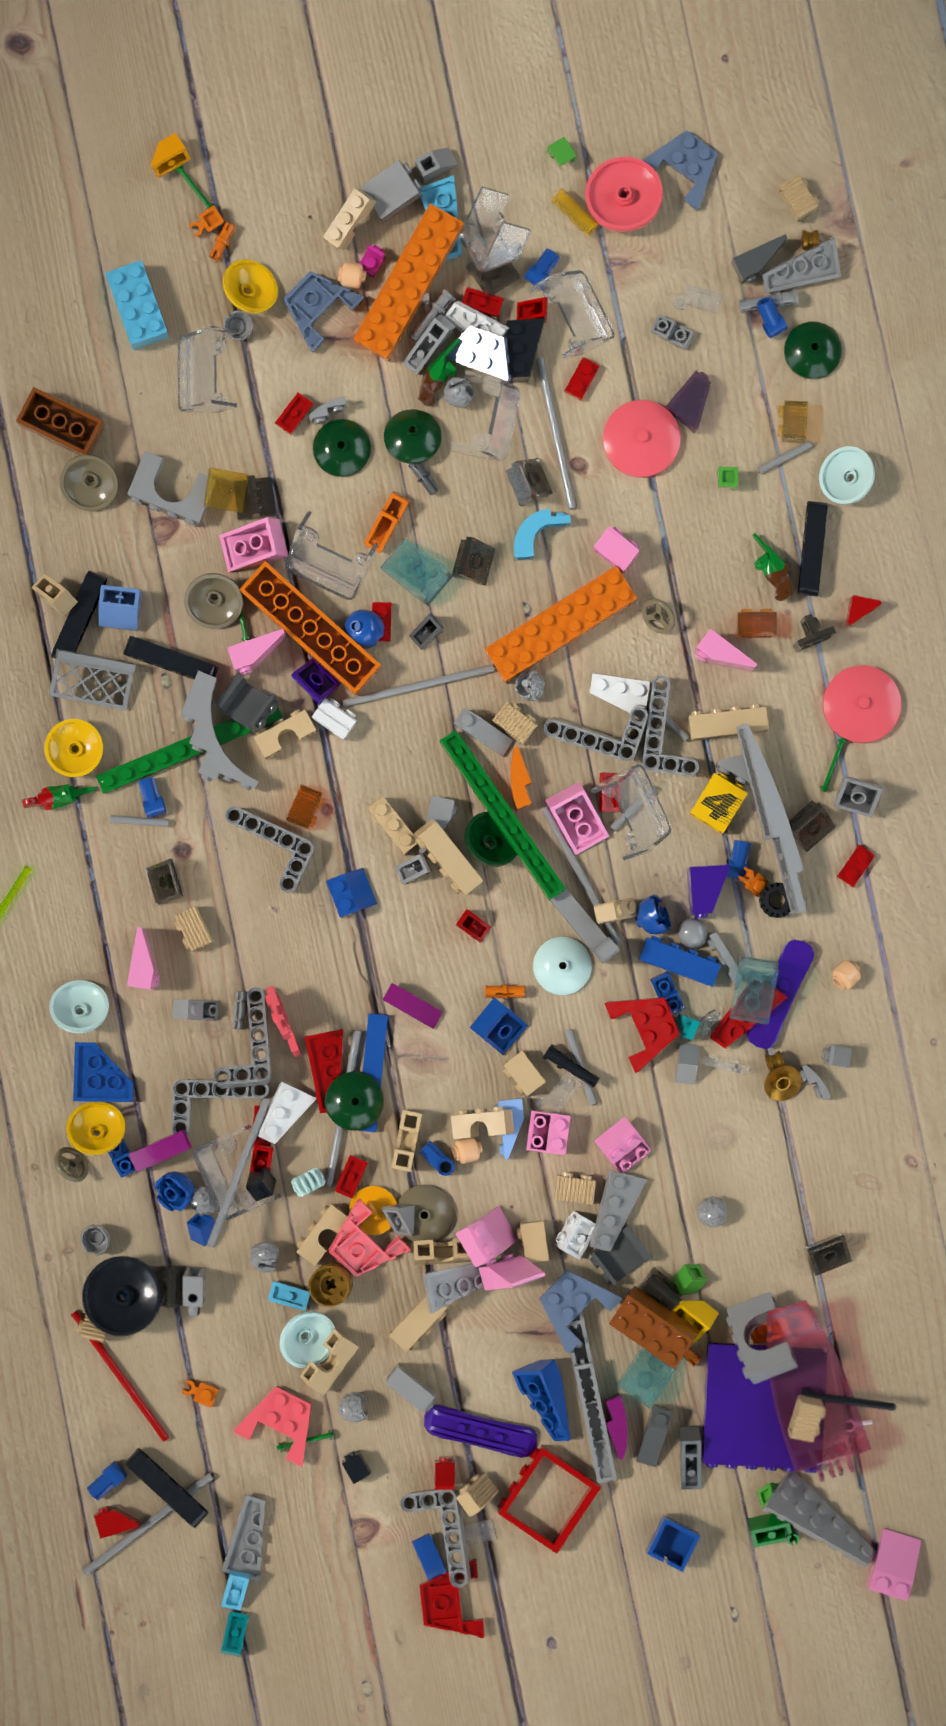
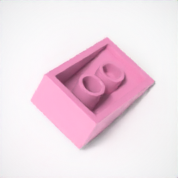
M267 517L219 535L228 572L259 566L264 561L271 563L288 557L279 519Z
M280 629L227 647L235 671L239 674L241 673L242 676L252 673V669L257 668L287 638L284 630Z
M712 629L708 631L694 650L695 657L702 663L707 662L708 664L752 672L757 666V663Z
M580 782L545 800L575 855L609 837Z
M137 927L127 986L155 990V987L159 986L160 975H157L158 970L146 929Z
M500 1206L495 1207L456 1233L475 1268L489 1262L518 1241V1237Z
M513 1253L501 1256L502 1260L500 1261L492 1259L485 1263V1266L479 1267L485 1291L512 1288L546 1276L544 1271L521 1255L513 1256Z
M883 1528L876 1550L877 1553L875 1554L866 1584L870 1590L908 1601L914 1581L921 1539Z

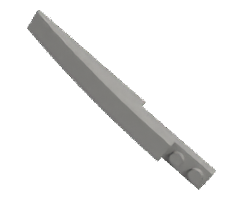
M748 724L739 725L736 729L764 839H772L791 915L805 912L806 900L802 896L801 881L797 876L798 872L803 871L789 820L772 775Z
M581 1311L567 1325L581 1340L570 1353L597 1483L617 1480L583 1313Z

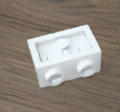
M573 1211L567 1217L562 1231L558 1233L554 1245L580 1260L592 1239L595 1223Z

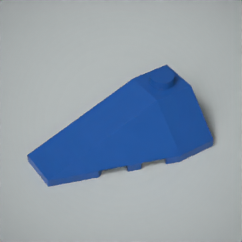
M555 1359L539 1360L514 1370L512 1373L522 1395H527L531 1401V1408L538 1411L542 1417L541 1423L554 1441L571 1440L562 1377Z

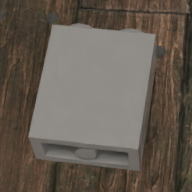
M399 160L361 186L364 192L377 201L374 209L380 219L385 222L423 196L420 191L422 186L417 179L412 178L410 175L412 170L406 162L403 164Z
M400 1363L396 1365L386 1378L385 1383L420 1412L423 1413L425 1409L429 1411L435 1404V1392Z

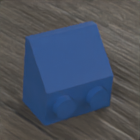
M363 868L326 881L340 918L377 904Z
M494 997L469 1028L504 1055L528 1025Z

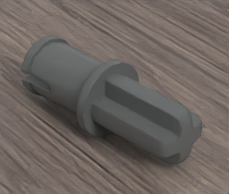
M421 463L408 465L418 478V483L421 482L430 495H434L439 491V487L430 476L431 473L427 472Z

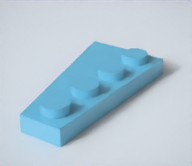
M454 175L422 187L420 191L423 196L420 198L425 211L429 204H432L458 219ZM460 236L446 261L462 256Z

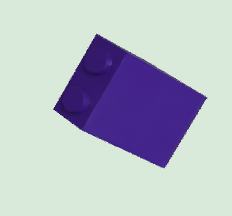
M729 865L697 866L687 869L690 916L694 915L695 919L708 918V914L713 913L728 874Z

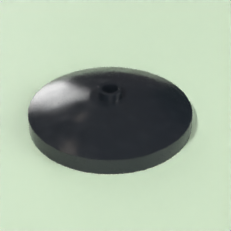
M128 1256L112 1257L99 1263L88 1275L82 1292L83 1307L91 1323L102 1332L114 1336L133 1335L147 1328L156 1318L162 1303L161 1284L153 1269L143 1261ZM122 1293H126V1294H127V1297L125 1298V1300H122V1299H121V1294H122Z

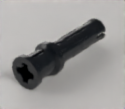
M551 1044L543 1056L544 1060H550L557 1065L558 1069L563 1068L592 1088L596 1086L600 1077L571 1060L570 1056H568L569 1054L560 1052L555 1048V1045Z

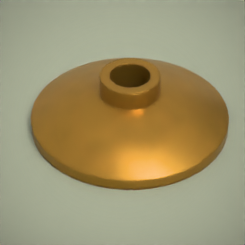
M779 1066L767 1075L764 1082V1090L772 1100H788L799 1091L802 1083L801 1075L792 1066Z

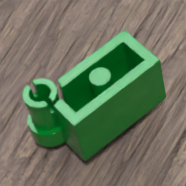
M774 1513L748 1518L754 1548L785 1542L786 1537L790 1545H793V1541H795V1545L800 1541L798 1536L799 1530L795 1529L790 1522L778 1519Z

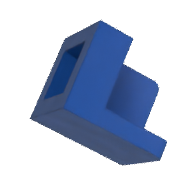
M197 1213L186 1223L190 1239L205 1247L215 1225L214 1217L209 1215L200 1216Z

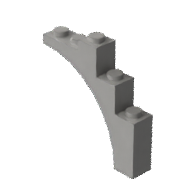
M198 670L180 714L184 715V720L193 724L195 720L198 721L189 743L193 745L192 749L201 753H203V750L207 751L198 773L202 774L200 778L212 782V779L217 780L219 774H222V779L233 782V780L241 782L240 786L245 789L251 790L252 787L256 788L259 781L248 776L235 766L224 753L217 740L211 711L213 691L217 678Z

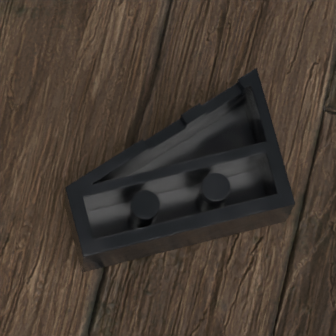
M545 318L506 320V326L509 327L506 332L509 355L508 368L509 375H511L509 383L529 382Z

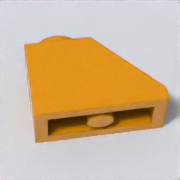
M176 132L158 143L150 164L157 178L191 160Z

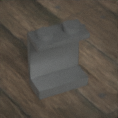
M237 673L215 705L221 713L256 734L259 729L265 726L269 715L276 711L278 701L275 695L271 694L269 697L248 684L244 676Z
M628 1225L622 1228L611 1251L596 1248L590 1252L592 1256L590 1261L596 1269L600 1267L603 1270L602 1277L608 1285L612 1282L614 1286L644 1261L647 1262L652 1258Z

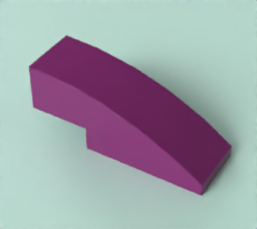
M391 983L382 999L434 1029L443 1013Z
M181 1130L141 1147L128 1155L136 1172L182 1153L192 1148L185 1131Z
M617 1394L605 1399L612 1418L605 1420L618 1457L620 1460H623L627 1444V1419L621 1395Z

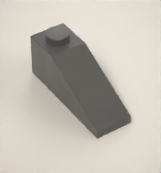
M786 234L733 258L732 266L741 284L744 282L748 284L758 279L757 276L760 275L786 242Z
M652 1404L636 1462L653 1467L656 1466L673 1412L671 1409Z
M699 1426L679 1427L681 1490L701 1489V1436Z

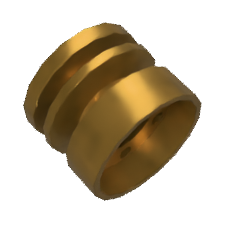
M328 1262L321 1265L311 1275L309 1280V1293L312 1299L324 1307H334L341 1304L350 1295L353 1288L351 1272L338 1262ZM332 1279H334V1280H335V1283H334V1284H335L336 1286H333V1287L331 1288V1287L329 1286V1284H330L329 1281H331Z

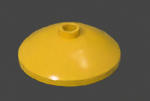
M242 259L230 264L224 272V292L231 303L240 310L254 314L263 313L269 310L276 302L278 297L277 282L264 265L253 260Z
M67 719L56 724L48 733L44 745L45 756L49 765L59 774L67 777H81L92 772L100 763L103 755V741L97 729L90 723L80 719ZM74 746L79 747V751L77 753H73L72 751Z
M85 1103L76 1108L69 1116L66 1124L67 1138L76 1150L84 1154L101 1155L108 1153L121 1143L125 1135L124 1117L115 1106L109 1103Z

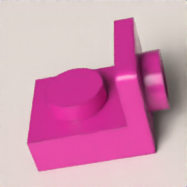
M368 244L367 251L359 263L362 264L363 271H367L366 274L374 278L385 260V254L383 253L384 250L379 246Z

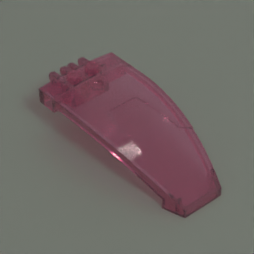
M804 1300L767 1312V1349L787 1342L793 1350L798 1365L797 1368L770 1378V1385L778 1422L794 1473L816 1467L819 1479L822 1482L825 1477L820 1465L827 1464L830 1476L835 1478L836 1475L832 1462L835 1461L839 1476H842L844 1471L839 1460L846 1458L849 1470L855 1472L851 1456L871 1450V1446L857 1406L822 1402L826 1408L824 1419H821L819 1422L820 1432L818 1437L815 1436L814 1442L794 1439L789 1436L788 1427L798 1395H801L802 1387L810 1388V1390H814V1393L854 1398L843 1368L817 1319L818 1317L807 1301Z

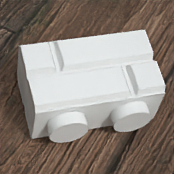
M325 698L312 715V719L342 740H345L357 724V720L354 719L356 715L348 709L345 712L339 708L340 704L334 699L330 698L328 701Z

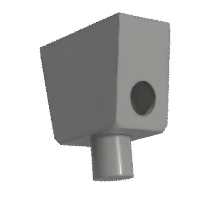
M186 1267L183 1275V1306H188V1315L190 1316L200 1315V1307L203 1306L205 1301L206 1268Z

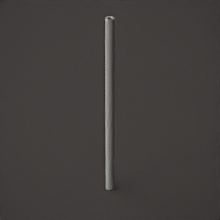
M537 358V367L568 509H574L576 505L544 358Z
M493 664L344 699L342 704L344 708L495 671Z
M544 807L541 811L593 906L601 904L549 807ZM612 922L603 923L612 941L616 945L621 944L622 941Z
M354 1030L346 1073L354 1072L361 1031ZM336 1125L325 1182V1185L333 1186L343 1128Z
M266 1098L262 1100L208 1240L207 1246L215 1247L270 1104V1100Z
M210 1473L206 1474L186 1491L192 1496L214 1479ZM167 1504L83 1569L84 1573L88 1576L173 1509Z

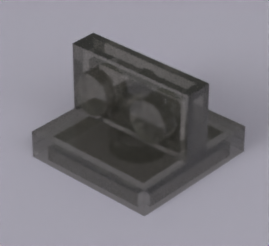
M497 246L466 266L487 297L492 296L520 279V274L512 265L514 254L510 249L503 252Z
M539 458L516 461L511 464L512 468L506 470L520 506H525L538 498L548 497L553 494Z
M255 475L247 476V480L233 481L238 521L277 516L272 477L256 478Z
M467 536L466 540L461 539L451 576L456 579L470 580L479 585L486 586L496 549L474 537Z
M809 614L800 621L806 637L797 640L793 647L796 652H799L832 638L837 632L834 626L819 631L820 624L816 617L813 618L812 614Z
M813 800L789 820L793 836L805 852L813 848L836 827L825 808L820 803L816 804Z
M148 1265L156 1273L161 1284V1306L166 1308L183 1306V1275L186 1266Z
M655 1267L648 1272L644 1280L637 1286V1288L669 1310H673L682 1300L680 1298L682 1294H680L677 1286Z

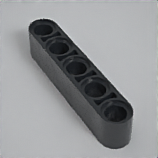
M807 502L798 595L818 596L828 503Z
M90 570L87 572L75 598L77 604L70 610L53 648L52 658L56 659L57 649L77 652L99 602L101 585H106L107 583L106 577Z
M129 636L123 652L128 657L195 680L198 670L216 677L219 669L216 665L134 636Z
M137 1448L125 1462V1465L193 1528L196 1529L209 1514L194 1497L140 1448Z

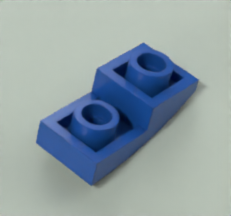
M668 971L650 979L657 996L666 997L673 1014L685 1009Z
M124 1139L115 1149L108 1152L121 1178L135 1171L128 1155L131 1152Z
M430 1533L412 1541L428 1581L446 1573Z

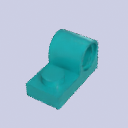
M679 1014L676 1019L681 1030L679 1036L692 1041L700 1022Z
M229 1612L221 1647L222 1654L236 1657L241 1656L249 1615Z

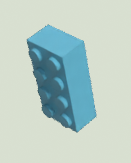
M142 260L106 272L109 286L133 350L169 338L170 336Z

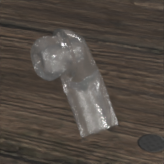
M711 1010L702 1017L701 1036L711 1035V1025L722 1017L719 1011Z

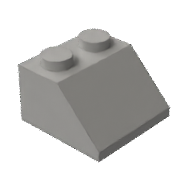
M844 776L836 792L834 807L872 818L883 787Z

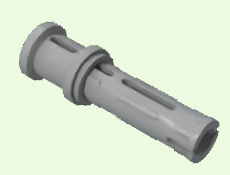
M442 289L435 302H431V308L426 315H424L408 336L417 343L433 319L446 313V308L451 302L456 300L455 297L445 289Z
M796 289L783 293L777 291L775 295L739 300L740 312L758 310L756 306L758 301L767 297H772L776 307L779 309L788 305L798 306Z

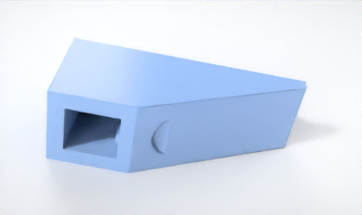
M522 1098L498 1101L499 1105H495V1107L504 1106L505 1110L512 1109L514 1133L498 1135V1137L502 1136L503 1144H499L500 1156H504L505 1160H508L524 1120Z

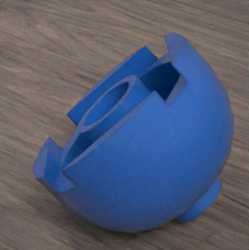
M357 610L348 616L344 632L362 648L369 649L376 646L384 634L383 620L371 610Z
M655 894L645 898L638 905L635 921L639 928L642 927L645 932L658 935L669 931L668 927H671V922L666 907H661L659 903L662 900Z
M168 1172L159 1178L154 1186L158 1193L156 1196L157 1200L169 1211H182L191 1203L194 1185L192 1180L182 1172Z

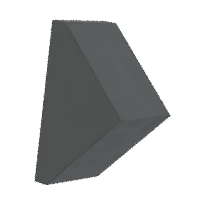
M430 613L414 629L409 637L422 650L444 631V627Z

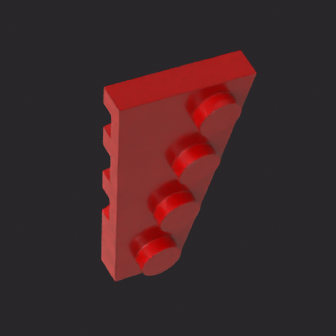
M755 974L710 1035V1038L724 1049H727L788 997Z
M343 1029L305 1036L320 1114L327 1112L325 1095L329 1085L335 1078L341 1075Z

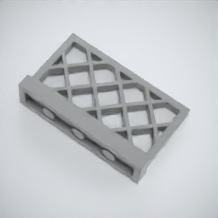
M57 649L49 696L126 710L136 665L134 663ZM60 662L68 663L72 669L64 676L58 671ZM82 666L87 667L91 674L81 680L76 670ZM104 670L107 671L110 678L100 683L95 674ZM74 672L79 682L69 687L64 678ZM120 674L128 675L127 683L121 687L114 679ZM93 676L99 685L89 691L83 682ZM63 680L68 688L62 694L54 692L55 685ZM113 680L118 689L108 695L103 685ZM82 684L87 693L82 697H77L72 690ZM101 687L106 697L98 701L94 699L91 693ZM120 691L124 697L122 705L114 704L110 697Z

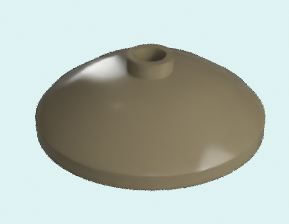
M83 454L72 458L66 463L60 475V488L64 497L73 506L86 511H96L108 506L115 498L118 490V477L114 468L105 459L96 455ZM88 476H93L94 480H89Z
M207 573L195 578L189 584L185 592L184 604L188 615L195 623L205 628L219 629L232 624L238 618L243 606V596L239 586L231 578L219 573ZM216 594L218 597L212 598L211 595Z
M417 1185L408 1189L400 1197L399 1204L415 1205L413 1236L404 1235L411 1241L433 1240L436 1242L448 1233L453 1223L454 1209L450 1198L444 1191L432 1185ZM423 1211H426L428 1213V1217L426 1219H423L421 1217V1213Z

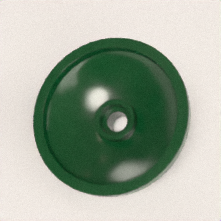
M815 321L805 322L795 327L788 335L784 345V356L789 368L798 376L806 379H820L831 374L838 366L842 356V345L837 333L828 325ZM813 344L817 345V346H818V349H817V350H813V349L811 348V345H813Z
M408 409L401 411L388 421L384 429V444L391 456L403 463L418 464L425 462L436 454L441 445L442 433L438 422L433 416L422 410ZM415 429L416 431L411 433L409 430Z
M337 419L326 423L319 429L313 441V454L317 464L324 472L335 477H348L358 473L363 469L370 457L371 445L367 433L359 424L350 420ZM341 442L345 444L342 449L338 448V444Z
M488 812L479 813L468 822L464 833L465 843L469 852L476 860L491 867L505 866L514 860L517 856L516 852Z
M347 1072L338 1076L329 1085L325 1095V1107L329 1117L336 1125L346 1130L357 1131L368 1128L377 1121L384 1106V1096L381 1087L375 1079L362 1072ZM353 1098H358L359 1103L357 1105L351 1103Z

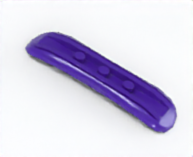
M795 939L789 941L782 950L769 984L788 998L747 1031L749 1042L756 1047L768 1049L777 1042L791 1004L813 961V949L804 941Z
M434 1404L424 1415L425 1429L431 1435L439 1438L470 1444L520 1458L530 1456L537 1446V1433L530 1427L480 1417L440 1404Z

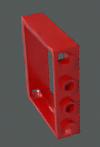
M541 1445L539 1449L536 1447L531 1453L530 1458L532 1460L528 1465L524 1464L519 1472L521 1476L518 1481L514 1480L509 1486L508 1491L510 1493L508 1496L501 1498L497 1505L499 1508L498 1514L557 1554L601 1489V1485ZM543 1456L589 1486L553 1542L507 1512Z

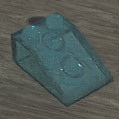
M407 539L400 543L380 567L386 574L427 606L453 577L445 565Z
M739 956L730 1019L769 1025L779 971L778 962Z
M642 1347L618 1380L617 1385L651 1409L678 1365L673 1369Z

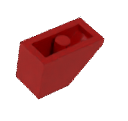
M444 1456L439 1457V1460H435V1490H455V1460H451V1457Z
M109 1505L99 1508L98 1512L94 1515L100 1539L140 1526V1520L116 1507L110 1508Z

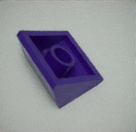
M314 658L310 659L291 675L292 679L319 705L341 685Z

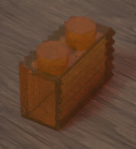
M741 609V612L736 614V638H775L777 636V612H772V609H760V612H752V609Z
M301 784L286 821L306 830H309V827H314L317 816L314 815L317 808L321 810L325 801L322 798L323 793Z

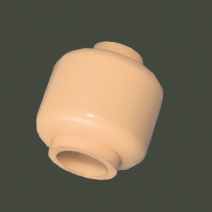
M345 262L343 266L339 267L338 281H341V285L344 287L359 288L361 282L365 283L367 271H363V266L360 263Z
M842 961L832 972L833 983L840 989H851L861 978L859 965L854 961Z
M474 1137L458 1139L455 1141V1145L452 1146L454 1159L461 1164L477 1161L480 1153L483 1151L481 1142L476 1141Z

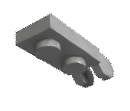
M717 932L708 935V945L712 951L716 950L720 957L717 959L723 968L727 967L728 978L733 982L740 981L743 975L740 973L741 971Z

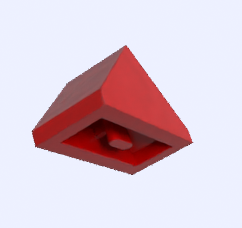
M548 297L517 302V320L545 318L546 323Z
M853 595L850 598L845 623L847 628L882 604L881 601Z
M468 909L465 910L455 925L480 943L491 928V926Z

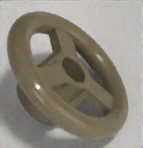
M652 598L643 604L642 617L651 630L660 634H666L674 628L675 616L667 603L660 599ZM656 604V611L648 614V607ZM651 620L660 622L665 628L657 627Z
M63 1147L56 1152L54 1163L62 1177L71 1182H80L87 1177L89 1171L88 1163L78 1150L71 1147ZM71 1153L75 1155L76 1158L67 1159L66 1157L62 1156V1154ZM79 1162H81L83 1167V1171L80 1176H78L76 1170L77 1164Z

